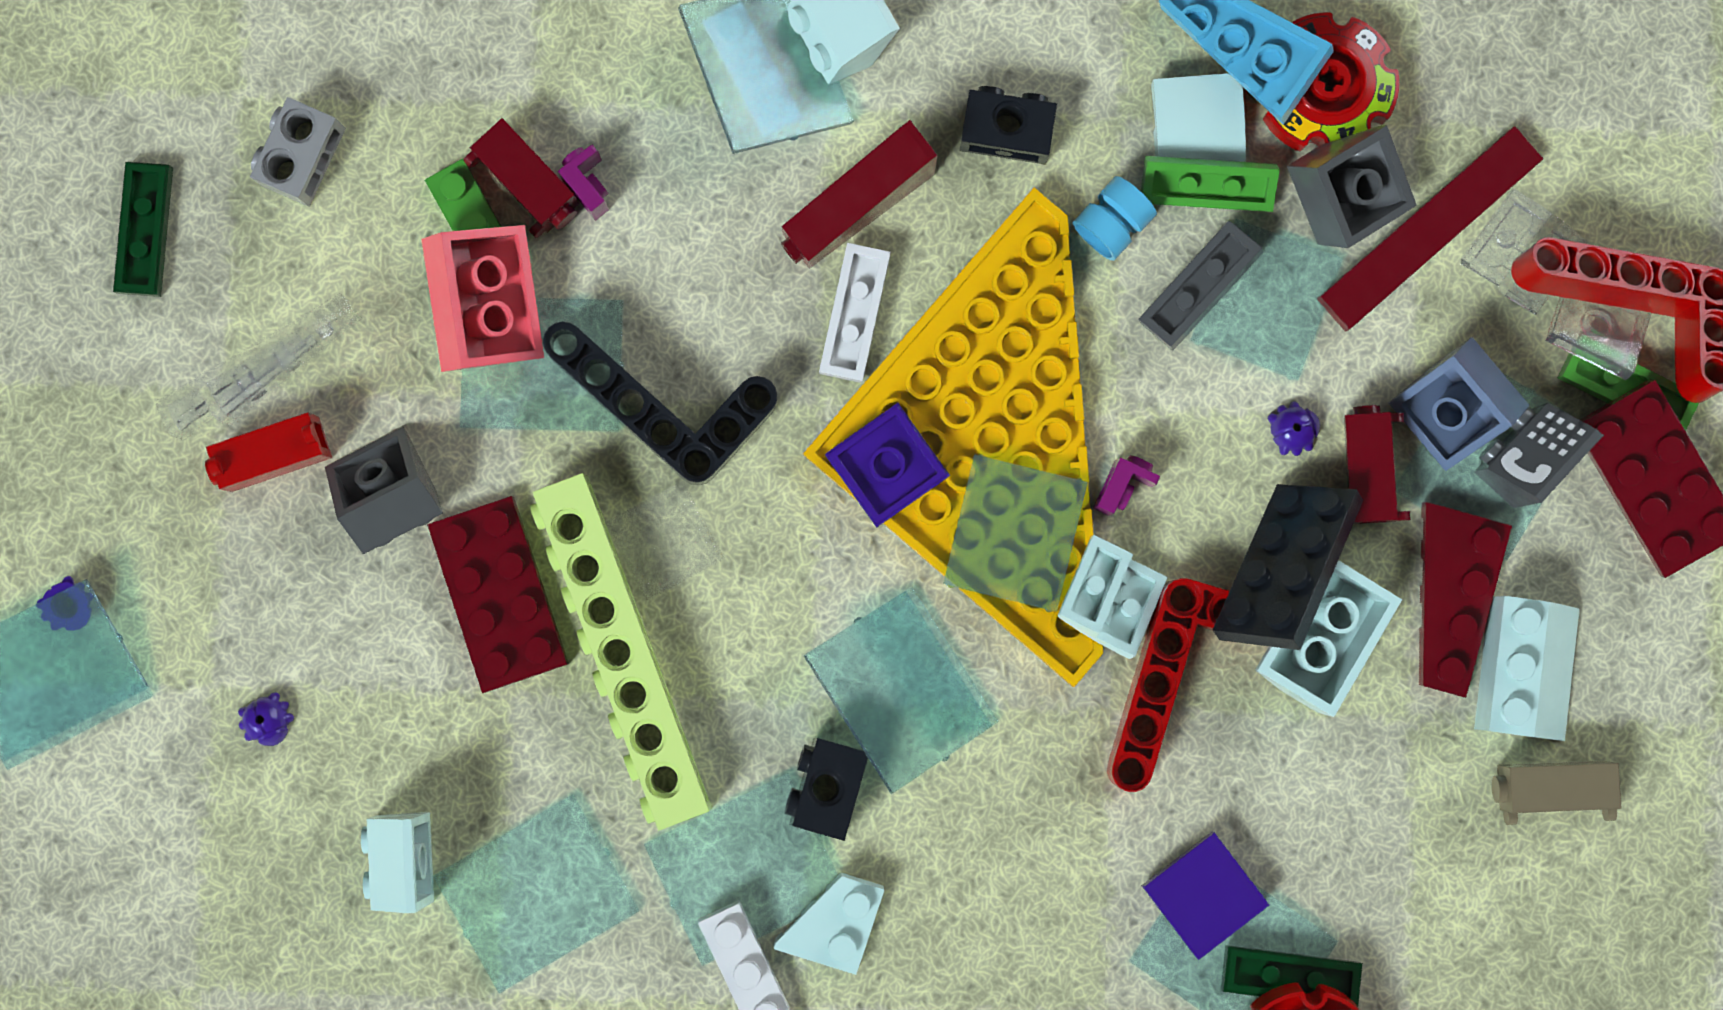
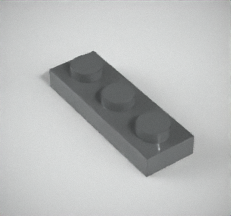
M1228 221L1138 319L1139 322L1168 348L1174 351L1263 254L1262 247L1232 222Z

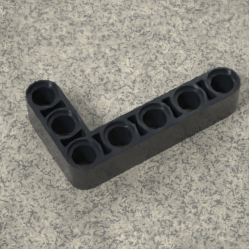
M562 321L554 323L544 334V349L552 361L683 480L692 485H703L711 481L770 417L776 408L777 391L773 383L765 377H750L740 384L695 434L577 326ZM563 334H571L577 339L575 350L568 355H558L554 352L553 348L555 340ZM594 364H605L610 368V377L607 382L598 386L588 383L586 379L588 369ZM756 387L766 390L770 396L768 405L759 410L748 407L744 400L747 391ZM635 393L643 398L644 403L641 411L632 416L621 413L619 403L622 397L626 394ZM724 420L734 421L740 427V435L736 440L729 443L718 440L714 433L718 423ZM661 423H670L677 430L674 442L666 446L658 445L652 440V431ZM692 453H703L710 459V467L703 475L694 476L686 471L685 461Z

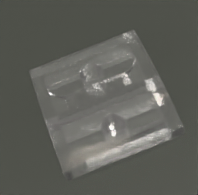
M1512 188L1462 256L1461 264L1499 286L1498 292L1537 315L1550 295L1529 292L1519 287L1512 278L1511 267L1513 261L1542 238L1552 237L1588 244V242L1550 211Z

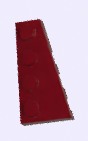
M1421 502L1423 540H1421L1420 559H1423L1422 585H1420L1422 627L1419 628V685L1466 698L1512 525L1429 502Z

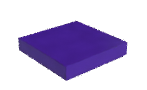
M899 403L892 406L825 454L876 528L950 476Z
M1213 831L1141 885L1198 960L1270 906Z

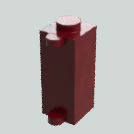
M503 118L469 147L472 151L464 158V163L469 168H473L481 161L537 221L529 229V232L535 238L541 236L545 231L548 233L554 227L557 230L562 229L576 216L577 211L574 208L580 204L576 196Z
M1380 405L1353 407V414L1344 416L1348 489H1357L1363 499L1354 524L1411 520L1410 511H1397L1392 424L1403 423L1404 413H1381Z

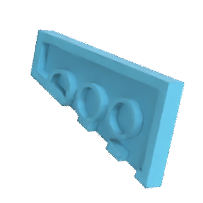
M1250 0L1158 1L1160 8L1283 125L1334 52L1333 45L1328 41Z

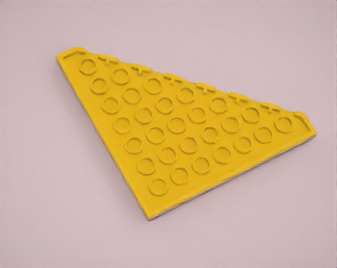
M1034 187L803 453V456L855 499L825 454L892 406L899 403L950 476L883 524L1069 685L1075 687L1101 657L1103 645L1082 634L1057 616L1090 537L1094 535L1089 496L1087 446H1085L1082 384H1080L1077 323L1075 322L1072 261L1070 260L1068 236L1069 224L1068 215Z

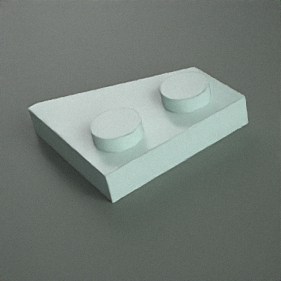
M840 873L826 887L825 892L818 899L813 900L801 912V916L784 933L781 932L775 938L774 949L856 975L884 893V886Z

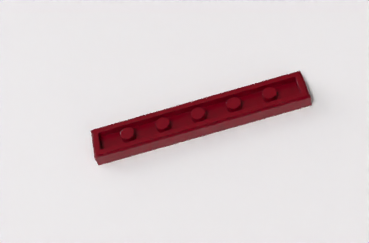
M1515 126L1512 127L1322 293L1317 300L1345 332L1350 330L1544 158Z

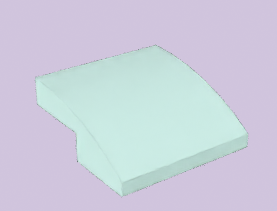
M1229 73L1153 79L1151 90L1155 129L1153 131L1155 156L1246 162L1243 86Z
M1092 535L1057 616L1092 640L1131 659L1136 656L1168 577L1132 560V553Z

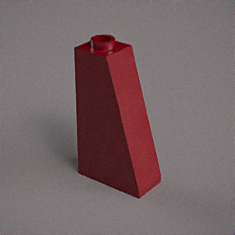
M909 120L782 225V233L786 238L781 242L782 247L795 264L803 260L810 269L935 175L938 155L912 121Z

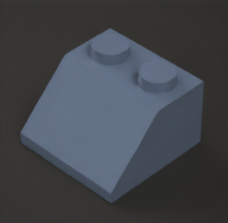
M1473 337L1439 360L1389 402L1396 413H1404L1405 424L1445 471L1513 426L1530 406Z

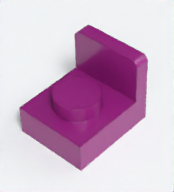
M592 144L585 150L579 147L569 153L563 159V167L558 170V173L566 186L596 221L609 211L603 199L609 193L593 173L587 177L584 176L602 161L599 151Z
M1129 455L1127 460L1120 457L1114 461L1093 509L1108 516L1114 514L1117 508L1123 511L1134 491V486L1128 484L1131 478L1149 487H1153L1158 484L1160 476L1151 472L1153 468L1151 463L1139 457Z

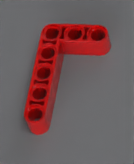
M1552 237L1538 240L1513 261L1511 267L1512 278L1519 287L1529 292L1675 317V381L1679 393L1687 401L1702 403L1723 391L1722 269Z
M1187 578L1168 581L1164 585L1150 620L1107 765L1109 779L1115 786L1124 791L1137 792L1149 784L1196 628L1199 626L1213 631L1217 621L1214 618L1213 608L1219 600H1226L1229 594L1228 590ZM1177 586L1186 588L1191 596V603L1185 611L1176 610L1170 602V594ZM1164 629L1174 631L1179 640L1176 650L1168 655L1163 653L1157 644V637ZM1157 671L1165 678L1166 687L1161 695L1151 697L1145 691L1144 681L1150 673ZM1140 715H1147L1152 720L1153 731L1146 739L1138 740L1132 734V722ZM1134 758L1140 765V774L1133 782H1122L1119 778L1118 768L1125 759Z

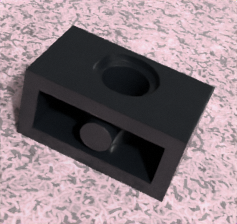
M980 86L978 91L969 90L959 151L1046 165L1050 153L1057 103L1048 102V97L1036 93H1024L1022 98L1004 95L1005 91L1003 89L993 86ZM1003 115H1012L1019 121L1020 128L1014 132L1003 131L998 126L997 119Z
M814 738L812 746L804 744L797 765V770L804 772L799 790L791 788L784 814L791 816L789 825L845 841L869 753L820 738ZM824 774L831 776L836 783V792L827 801L817 799L813 793L814 781Z

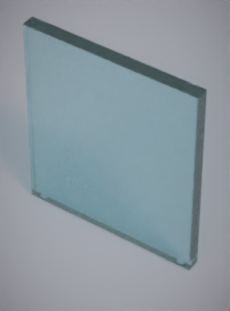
M1235 219L1233 224L1261 246L1263 254L1196 325L1190 341L1194 342L1195 345H1203L1283 375L1288 380L1298 381L1325 309L1317 298L1334 284L1343 258L1246 223L1244 220Z
M982 454L974 455L943 584L949 588L957 587L1043 608L1047 612H1057L1088 482L1083 481L1081 478L1073 479L987 458Z

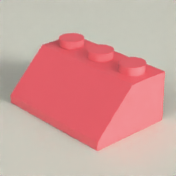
M525 225L440 232L421 239L441 372L544 358Z

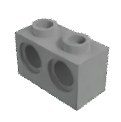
M287 97L283 107L279 106L271 117L269 125L271 133L264 147L260 146L252 158V173L250 177L261 186L310 207L346 128L335 117ZM311 122L313 128L310 135L305 139L297 140L295 137L297 128L303 123ZM286 162H293L294 170L292 174L286 179L278 180L277 172L279 167Z

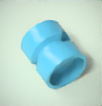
M1115 176L1098 195L1100 204L1090 203L1072 223L1078 234L1090 246L1111 261H1115L1132 242L1130 232H1141L1157 215L1156 209L1148 198L1133 184L1119 176Z

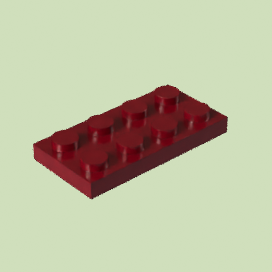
M1647 380L1580 419V421L1594 427L1604 435L1587 454L1661 577L1667 578L1723 546V494L1656 380Z
M513 496L427 524L482 693L569 665Z

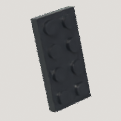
M1276 485L1213 627V632L1219 640L1301 650L1363 503V499L1357 489Z

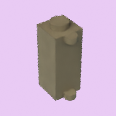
M1587 761L1497 765L1498 776H1493L1492 778L1493 799L1496 803H1499L1506 825H1516L1518 813L1602 810V816L1605 821H1615L1617 819V809H1622L1619 763Z

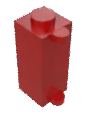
M307 412L206 446L209 459L205 460V468L213 485H218L220 490L234 492L331 459L332 455L319 416Z

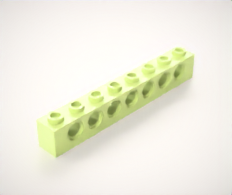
M581 473L532 492L536 501L535 504L530 505L532 516L538 529L546 528L552 545L545 548L553 570L555 572L561 570L567 584L566 587L561 588L564 602L570 613L577 611L583 628L577 630V636L585 655L592 653L598 670L592 672L593 679L600 696L608 695L614 712L608 714V719L616 739L624 737L629 754L624 756V762L631 780H640L645 797L640 798L639 801L647 823L655 822L658 831L709 812L712 809V805L589 477ZM578 515L583 522V530L577 538L567 540L561 531L562 523L567 517ZM592 556L598 563L599 571L593 580L584 582L577 575V565L581 559ZM601 598L609 599L614 605L612 619L604 624L597 622L592 615L594 603ZM618 639L626 642L630 648V657L621 666L613 664L608 658L610 644ZM632 681L640 683L646 691L645 701L639 707L629 706L623 698L625 686ZM645 724H653L661 731L662 740L656 749L645 748L639 741V731ZM667 766L676 772L678 782L674 790L664 791L655 784L654 775L659 767Z

